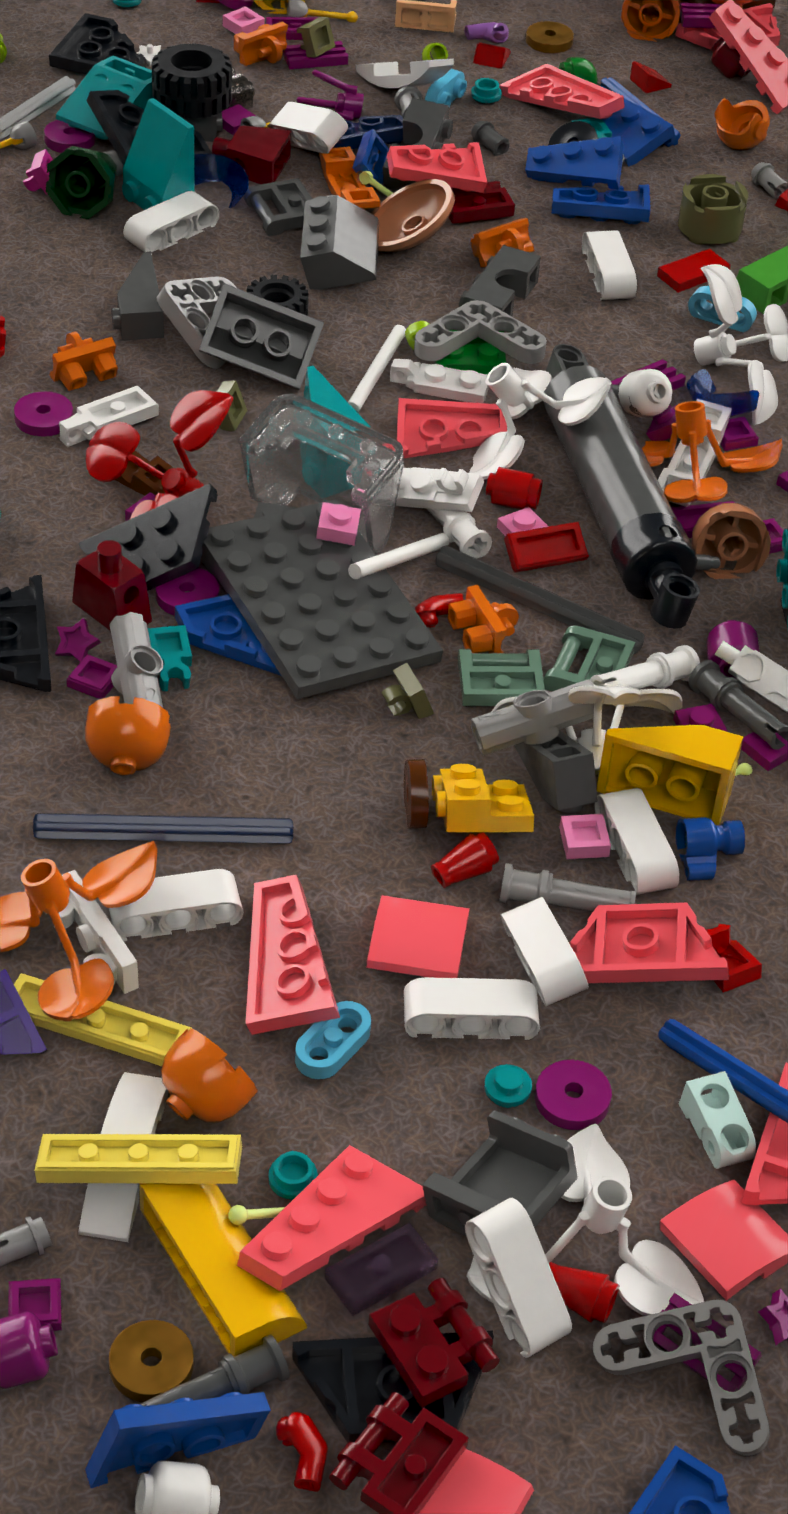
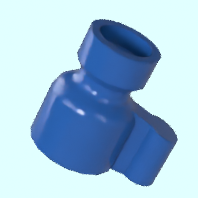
M707 817L680 818L676 825V845L678 850L686 848V854L679 855L681 861L684 862L687 881L714 879L718 851H722L725 855H738L744 852L745 831L740 820H726L720 825H715Z

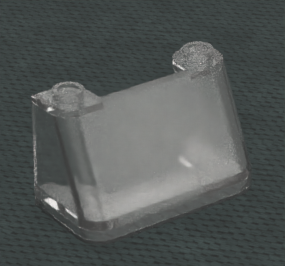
M283 394L276 397L239 438L250 498L257 502L285 506L300 493L319 503L336 499L339 504L361 509L358 531L375 555H379L390 537L404 468V452L401 443L394 438L299 395Z

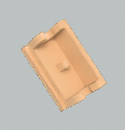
M397 0L395 27L453 33L457 13V0H451L450 4Z

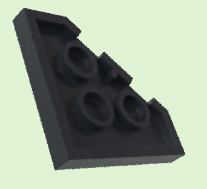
M85 13L49 54V65L55 68L88 74L95 64L113 55L145 68L146 58L142 54L135 52L134 44L125 33L121 34L118 31V24L114 19Z
M119 90L90 91L87 103L124 165L144 109L129 102L130 96ZM194 130V166L210 164L213 154L200 132Z

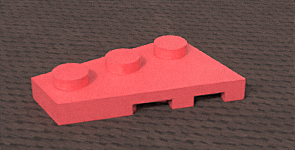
M479 142L469 143L467 148H456L454 143L443 144L442 149L432 150L426 145L390 146L387 162L389 174L392 178L415 182L438 179L447 182L451 188H457L465 192L475 191L484 193L487 178Z
M399 398L396 460L478 447L490 436L498 432L507 431V424L502 411L496 404Z

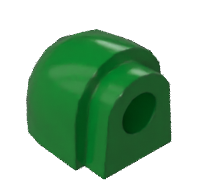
M569 57L566 62H561L559 65V69L596 85L598 83L597 71L594 65L585 58Z

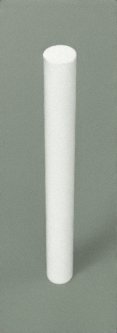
M394 326L349 399L348 403L357 412L360 411L405 337L406 329L404 326Z
M439 533L353 563L349 566L348 572L351 578L359 579L440 550L442 546H448L450 540L445 533Z

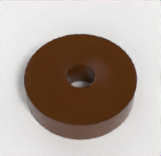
M424 759L405 761L404 803L408 829L426 828L428 824L429 791L427 768Z

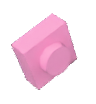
M242 7L223 15V27L234 34L241 32L247 34L256 31L259 26L265 24L264 17L247 7Z
M323 502L316 539L355 546L361 509Z
M530 507L502 516L497 520V528L505 536L508 533L549 527Z
M603 814L561 816L559 829L566 859L609 857L611 843Z

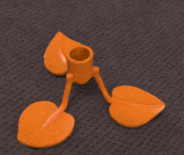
M687 401L675 406L676 423L671 424L672 435L670 442L645 441L646 444L642 448L650 466L654 467L662 464L664 458L673 456L678 438L681 439L683 445L690 446L693 480L675 481L664 488L667 500L675 503H690L697 500L716 501L726 496L728 492L727 482L720 477L700 479L697 445L704 442V436L707 435L717 457L718 464L721 467L730 466L733 472L738 473L758 472L774 467L779 460L783 444L781 438L764 445L722 453L711 429V420H706L705 404L699 401Z
M154 840L100 862L85 875L82 880L83 887L73 880L70 873L61 875L54 861L50 859L36 860L30 863L21 874V881L25 886V891L0 897V953L23 945L30 935V928L37 927L40 924V917L44 911L50 915L70 961L71 968L54 972L40 986L38 1002L47 1016L62 1021L84 1018L97 1011L107 1001L114 986L113 972L103 959H92L81 965L79 964L77 955L59 916V912L64 910L69 903V888L87 901L99 898L101 904L107 908H117L135 902L148 892L155 879L157 846Z

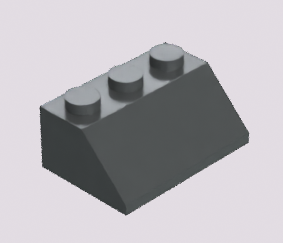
M338 195L330 197L318 196L312 200L305 201L300 259L309 289L322 290L377 279L378 217Z
M223 283L199 351L300 390L324 322Z

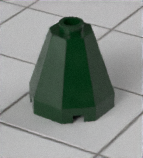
M71 146L47 164L49 181L46 182V192L62 214L72 216L74 213L82 215L80 218L90 219L113 201L117 165L110 155Z

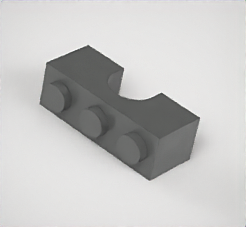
M412 98L403 118L404 143L426 145L431 150L442 149L444 140L450 139L453 130V120L449 119V105ZM386 158L383 165L384 187L399 190L415 183V181H401L390 177Z
M503 245L495 257L491 256L484 271L476 275L471 288L462 293L459 307L467 302L479 300L487 302L513 316L514 297L526 299L538 283L541 256Z

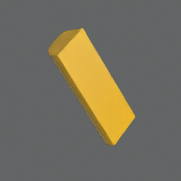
M139 1183L140 1210L228 1354L230 1353L235 1357L262 1344V1338L270 1334L278 1343L307 1329V1324L284 1289L279 1291L237 1266L240 1251L252 1238L243 1224L235 1225L229 1220L228 1213L232 1207L217 1184Z

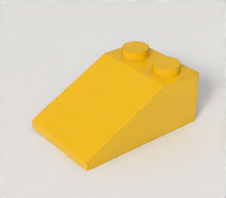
M705 725L607 729L597 792L605 794L640 788L651 808L685 818L707 817L715 825H719L731 795L743 736Z

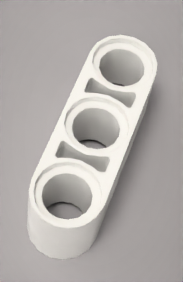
M287 102L267 126L268 128L292 131L291 146L325 154L329 153L349 129L347 122L337 112L296 102Z
M187 191L130 217L124 226L123 234L127 241L143 252H153L158 249L161 251L177 244L178 242L176 241L182 238L188 239L203 232L202 229L214 227L219 219V209L196 192Z
M619 231L584 232L582 237V253L588 257L585 261L590 273H594L595 278L593 282L596 290L602 294L600 300L634 299L637 291L636 273Z
M633 788L597 795L598 802H595L594 805L595 814L604 815L611 850L616 849L620 860H617L626 881H631L636 895L677 887L679 884L677 860L643 791L640 788Z
M224 869L156 877L151 888L140 899L125 906L109 908L112 925L123 941H127V937L141 935V938L172 934V930L186 929V932L217 928L216 924L230 922V925H235L242 919L244 913L234 875Z
M543 897L500 914L506 933L509 937H512L515 945L514 949L545 1006L589 988L586 976L575 952Z
M417 978L410 981L404 988L405 1030L411 1037H417V1034H432V1038H464L463 1035H478V1039H510V1036H525V1040H530L540 1030L537 989L532 983L519 979Z
M508 1198L467 1221L465 1233L508 1339L512 1340L515 1338L524 1350L520 1354L528 1358L569 1334L572 1330V1322L533 1223L522 1204L514 1198Z

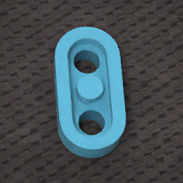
M451 68L443 77L431 84L426 93L425 100L449 105L450 107L451 102L457 97L461 98L466 91L467 81L465 80L464 73Z
M702 286L696 289L688 302V309L691 315L718 325L723 324L716 313L714 304H712L710 287ZM742 297V309L740 310L742 313L737 312L738 321L729 328L746 332L756 320L757 311L750 300Z
M353 1001L336 1003L340 1018L316 1022L298 1039L295 1048V1064L303 1075L313 1079H325L333 1076L367 1042L370 1037L371 1015L363 1005ZM350 1027L353 1028L354 1031L346 1033L343 1032L341 1028ZM315 1056H322L325 1059L315 1060L312 1058Z

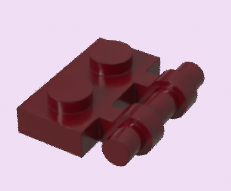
M487 180L484 193L475 191L465 192L457 188H451L455 196L454 205L449 216L452 224L514 216L515 204L505 187L501 188L499 181L488 182Z
M438 1278L428 1286V1292L436 1303L427 1308H424L416 1294L412 1293L369 1314L368 1325L421 1408L467 1385L469 1374L464 1368V1364L475 1360L482 1372H489L500 1362V1359L491 1347L493 1339L483 1326L475 1324L467 1312V1301L460 1291L452 1290L445 1278ZM448 1323L451 1324L460 1338L450 1345L438 1329Z
M392 1392L383 1405H376L366 1418L367 1427L355 1442H347L338 1454L339 1463L329 1475V1479L339 1489L346 1490L356 1476L364 1477L369 1481L361 1491L360 1501L379 1514H419L467 1448L469 1437L426 1408L421 1410L411 1424L401 1417L409 1407V1403L402 1395L396 1392ZM384 1439H392L397 1444L384 1461L373 1454Z

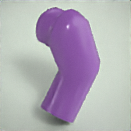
M488 22L466 25L464 32L468 40L483 38L494 43H503L508 39L509 29L504 23Z

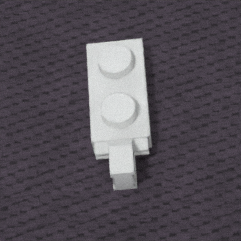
M394 359L391 365L390 382L406 384V387L413 389L415 393L464 402L484 403L489 386L486 384L487 374H481L473 370L464 371L444 367L439 364H421L420 362H413L411 359Z
M134 386L77 407L75 415L59 422V439L67 447L86 439L91 440L94 434L107 424L125 422L134 425L158 416L159 405L139 386Z

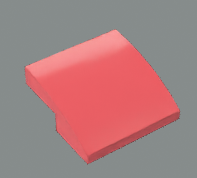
M382 895L372 933L366 968L422 977L458 978L470 908Z
M735 1180L725 1182L701 1193L660 1220V1231L726 1301L757 1277L761 1276L765 1279L788 1263V1234L760 1205L741 1203L744 1189Z
M465 1449L419 1514H521L534 1489L530 1482L514 1472Z

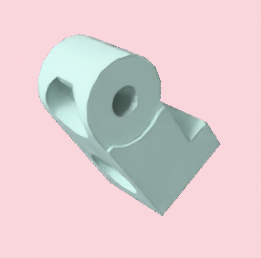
M726 1071L686 1081L679 1106L686 1119H690L699 1139L702 1140L703 1147L714 1168L719 1169L753 1159L756 1154L755 1137ZM712 1089L711 1093L701 1095L704 1090Z

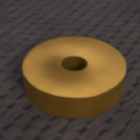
M542 21L530 25L527 29L526 43L536 51L561 53L569 50L573 45L574 33L564 24Z
M145 1320L132 1324L115 1338L110 1348L109 1371L111 1379L123 1395L137 1402L143 1403L190 1381L193 1373L194 1354L189 1338L177 1326L165 1321ZM149 1356H155L161 1360L155 1366H147L142 1362Z

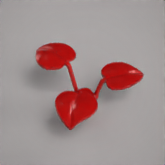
M199 390L187 394L179 401L172 413L170 427L177 433L173 443L185 470L183 468H171L162 473L133 455L132 453L140 442L139 433L130 424L113 422L99 429L89 442V447L86 450V468L89 474L100 482H111L124 473L129 460L161 480L163 491L166 494L158 493L155 496V500L140 502L135 507L130 519L203 487V483L195 478L198 472L192 468L185 450L193 452L209 442L226 417L234 397L228 393Z

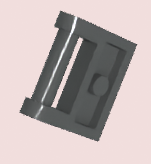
M299 178L251 186L245 190L243 195L249 207L253 206L262 220L263 229L268 236L282 234L284 230L303 227L305 201L313 199ZM272 200L280 214L273 215L265 201Z

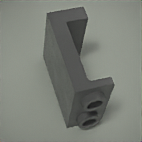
M493 1110L487 1117L490 1132L488 1139L451 1179L434 1172L422 1184L428 1214L443 1226L466 1236L465 1224L467 1221L508 1198H514L525 1208L535 1228L578 1178L572 1144L559 1135L549 1134L526 1124L519 1118L509 1117Z

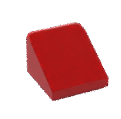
M479 42L476 46L473 63L502 69L511 51L505 47Z
M632 62L630 80L645 93L671 88L672 84L656 70L639 62Z

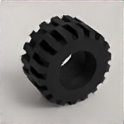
M185 43L169 46L167 49L160 50L158 55H154L152 59V97L181 118H206L219 114L222 110L229 107V103L232 100V63L230 57L224 54L223 51L209 45Z

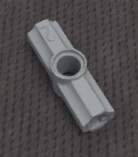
M129 612L122 616H115L109 624L117 661V668L111 677L113 686L123 695L124 703L133 704L134 697L154 702L163 708L157 678L163 669V660L158 652L151 648L147 623L143 621L142 614Z
M588 679L552 692L546 690L525 692L516 697L513 701L514 704L472 718L471 729L479 751L484 756L522 742L531 745L546 743L556 738L560 729L593 719L594 704L572 703L569 701L568 693L572 688L594 684Z

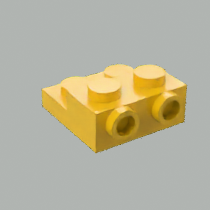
M455 764L451 766V769H440V775L432 776V800L435 801L436 817H443L446 832H534V814L524 784H518L515 781L505 779L496 780L493 784H487L483 769H476L475 766L470 764Z

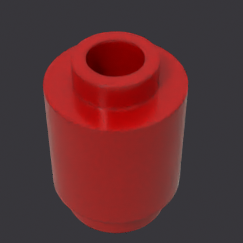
M498 467L496 474H489L486 495L491 496V504L520 510L527 507L537 509L543 480L535 478V475L532 473Z

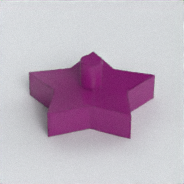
M83 617L72 627L57 626L61 642L55 655L74 656L81 662L87 655L88 650L102 642L89 633L87 620Z
M780 1288L772 1293L771 1304L758 1311L769 1324L775 1346L788 1340V1297Z

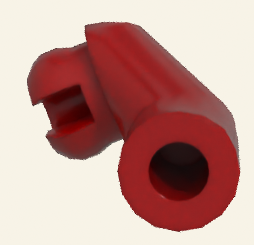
M462 593L435 595L419 603L414 610L426 627H435L438 624L437 615L448 614L449 604L463 601Z
M292 1412L289 1416L282 1417L278 1421L276 1436L279 1441H282L284 1446H294L300 1455L294 1486L298 1489L318 1492L321 1488L328 1454V1444L311 1417L301 1412Z

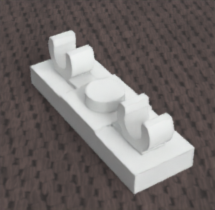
M375 463L370 474L373 485L368 497L371 502L381 505L472 512L484 480L480 473H468L463 469L454 472L447 471L446 468H402L396 464H392L389 467Z
M75 870L68 872L73 880L83 887L82 879ZM69 888V903L64 910L59 912V916L65 929L70 927L74 920L78 924L76 935L81 947L86 953L92 950L95 953L87 956L83 963L92 959H103L113 972L114 984L116 981L124 994L138 989L137 960L96 900L87 901Z

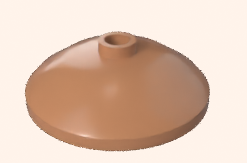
M438 179L422 180L407 185L381 202V207L375 208L371 212L379 220L378 251L397 252L414 248L434 236L449 218L454 205L455 196L450 185Z

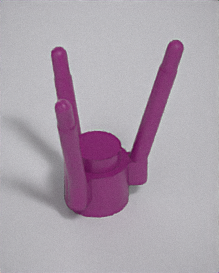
M313 70L312 74L344 90V93L338 92L336 101L297 97L296 101L308 105L335 108V111L344 120L352 121L353 118L359 119L362 112L364 94L357 93L358 86L346 84L318 70Z

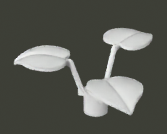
M718 264L703 266L700 269L708 280L716 313L723 324L716 329L709 330V336L695 340V357L702 366L716 363V366L734 365L748 367L752 425L760 424L770 418L778 406V395L774 378L769 370H764L762 362L758 360L731 359V355L736 353V349L739 346L769 340L772 357L778 362L788 361V323L786 316L779 305H768L764 311V325L767 333L735 341L731 334H726L724 331L738 321L737 312L742 309V295L738 280L733 272L725 266Z
M508 363L497 365L487 375L486 384L499 398L496 405L502 411L507 424V431L498 432L490 436L480 445L473 457V466L469 473H480L483 480L488 479L490 473L496 474L498 467L509 469L515 463L523 450L525 440L521 435H514L516 428L512 419L520 418L529 409H532L535 404L544 401L553 408L560 410L558 420L563 425H577L587 420L598 410L605 400L612 382L608 378L603 377L581 380L566 390L563 401H556L544 393L549 382L553 379L549 372L512 368Z
M594 685L578 686L569 691V701L575 704H594L593 729L582 730L581 737L578 739L573 726L566 727L565 730L568 737L593 753L595 775H599L606 730L601 729L603 704L616 706L610 726L611 729L619 727L624 707H652L674 714L675 710L682 709V697L677 691L670 689L638 690L622 686L607 688ZM516 697L501 700L491 712L513 705Z
M597 1124L590 1125L569 1138L567 1141L573 1146L578 1178L561 1198L569 1202L584 1201L582 1212L579 1213L574 1223L545 1254L548 1263L554 1260L585 1225L592 1232L598 1234L617 1230L619 1256L626 1263L618 1268L614 1281L620 1285L618 1293L627 1306L644 1316L660 1313L666 1309L674 1292L692 1305L704 1302L696 1279L684 1262L671 1249L656 1241L642 1240L635 1245L632 1253L629 1251L627 1231L631 1222L624 1215L632 1201L630 1177L622 1159L608 1144ZM473 1256L467 1273L469 1284L482 1297L493 1303L476 1259Z

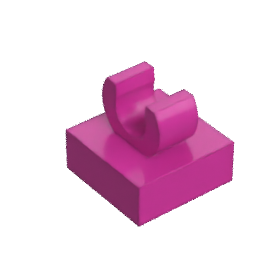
M46 149L35 154L31 168L26 171L28 178L23 180V183L30 191L42 188L45 194L48 195L46 192V182L49 181L47 164L53 158Z

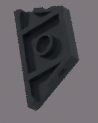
M209 483L81 541L79 546L86 555H89L96 551L98 544L103 541L113 540L118 542L122 547V556L142 569L145 574L147 591L199 568L203 554L202 544L207 538L210 522L206 517L210 502L217 501V490Z
M34 575L29 577V586L11 592L8 586L0 589V680L44 692H51L42 575Z
M493 1330L487 1331L491 1338L494 1339ZM456 1332L442 1333L449 1345L460 1339ZM376 1337L292 1342V1359L347 1442H355L367 1427V1416L376 1405H383L392 1392L399 1393L408 1401L409 1407L401 1417L411 1424L421 1410L426 1408L459 1430L482 1374L475 1360L464 1364L463 1366L469 1374L467 1385L421 1408ZM384 1439V1440L382 1441V1443L395 1442V1441H393L392 1439H390V1440Z

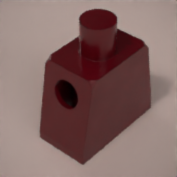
M243 125L237 129L231 140L215 137L212 144V154L214 157L226 159L227 174L258 184L276 182L291 157L292 131Z
M113 540L103 541L98 544L96 551L77 562L72 602L108 630H110L109 624L115 616H122L129 612L142 614L143 621L147 625L152 622L145 574L142 569L122 556V547L118 542Z

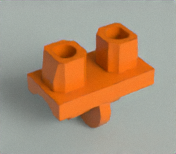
M283 21L273 25L264 24L259 26L256 31L247 34L244 32L235 34L233 37L234 51L239 53L240 63L248 66L265 59L270 63L280 61L283 50L287 48L286 32L288 24Z
M521 218L474 234V238L470 242L473 255L479 258L480 267H486L491 256L495 257L503 245L529 253L535 251L529 237L528 218Z
M76 331L68 333L66 335V345L58 347V353L53 354V370L50 371L49 375L53 381L61 380L68 391L86 386L88 378L85 372L93 370L99 381L114 378L118 370L114 358L116 343L112 337L93 342L92 338L82 340Z
M478 585L467 587L466 600L450 603L448 608V622L453 630L472 626V628L463 630L465 649H471L472 653L487 651L489 653H503L501 643L506 636L514 634V626L519 619L518 612L513 605L508 603L498 604L497 602L490 604Z

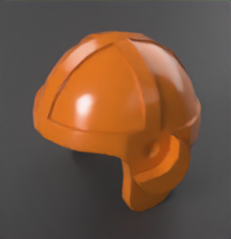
M723 98L715 111L717 134L726 146L737 150H747L757 146L766 138L770 125V116L762 102L746 100L731 105L728 99Z

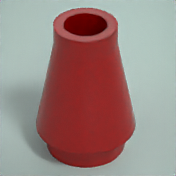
M480 832L477 835L470 833L440 861L431 865V871L442 887L446 888L451 884L491 872L492 866L499 862V856L492 841L485 833Z
M550 1262L549 1266L565 1306L590 1323H592L593 1319L606 1323L614 1307L620 1285L610 1281L609 1274L561 1266Z

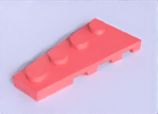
M733 0L727 1L715 9L709 19L728 47L738 51L740 54L739 63L745 71L751 70L758 81L755 85L762 96L768 95L773 103L770 107L771 110L779 114L788 107V58L765 35L764 31L754 24L740 6L736 5Z
M544 64L499 85L502 95L510 99L597 119L609 118L612 116V113L624 108V97L549 64Z
M297 875L254 883L245 1021L251 1035L340 1018L304 890Z
M349 1145L240 1251L237 1266L281 1291L327 1265L330 1256L343 1249H346L348 1252L363 1244L366 1235L378 1228L386 1231L398 1224L401 1215L410 1210H414L417 1213L426 1206L423 1186Z

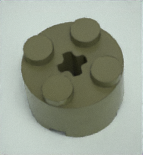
M704 174L691 178L690 184L687 186L685 183L683 186L678 217L679 229L688 237L690 242L695 244H724L738 241L742 233L748 202L747 189L738 181L735 182V186L727 183L726 177L722 175Z

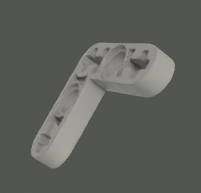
M219 276L166 282L157 296L159 306L200 361L213 369L220 368L226 361L199 351L210 321L206 313H213L223 283L235 288L237 287L228 279Z
M479 300L463 304L422 328L415 335L414 353L418 358L425 361L440 360L479 337L520 362L535 364L544 359L547 342L545 336L493 305Z
M724 1300L701 1302L610 1324L596 1334L593 1342L594 1356L598 1364L606 1372L614 1375L637 1373L702 1357L720 1431L726 1445L733 1452L742 1456H753L760 1453L767 1446L770 1438V1427L742 1319L738 1310L731 1303ZM715 1313H721L724 1321L733 1320L734 1325L726 1328V1337L717 1339L714 1331L697 1333L702 1344L692 1346V1334L685 1321L686 1319L695 1317L696 1328L712 1324L711 1315ZM664 1324H673L681 1329L683 1333L681 1345L671 1352L659 1350L653 1342L655 1331ZM644 1329V1342L651 1354L650 1357L642 1358V1352L639 1347L625 1351L624 1361L620 1363H615L611 1355H604V1350L611 1348L610 1339L620 1337L624 1345L638 1343L635 1332ZM728 1363L739 1364L747 1372L746 1384L735 1392L723 1390L717 1383L718 1371ZM754 1396L755 1404L745 1403L744 1406L749 1422L751 1424H760L761 1430L753 1432V1442L744 1444L740 1436H731L730 1430L738 1427L734 1406L723 1411L722 1404L740 1403Z

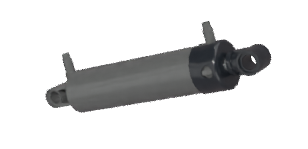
M558 344L553 348L546 369L553 379L549 382L544 393L556 401H563L566 390L575 383L588 378L607 377L598 368L589 366L581 350L572 345ZM611 384L610 390L598 410L584 422L573 426L563 425L558 420L560 410L553 408L543 401L554 429L611 550L610 554L626 590L636 598L654 599L650 614L660 625L673 629L686 626L700 593L699 585L692 577L696 570L719 568L721 561L716 556L695 554L682 524L676 519L617 400L619 399L620 385Z

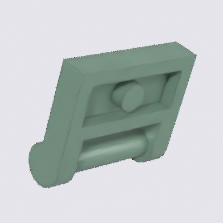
M569 626L562 638L564 645L553 668L549 669L543 678L545 689L555 691L591 679L594 675H601L628 667L634 654L635 642L580 626ZM583 648L589 649L578 674L569 672L578 650L581 651Z
M471 649L458 650V670L463 706H496L498 702L509 697H517L533 690H545L539 649H527L526 653H472Z

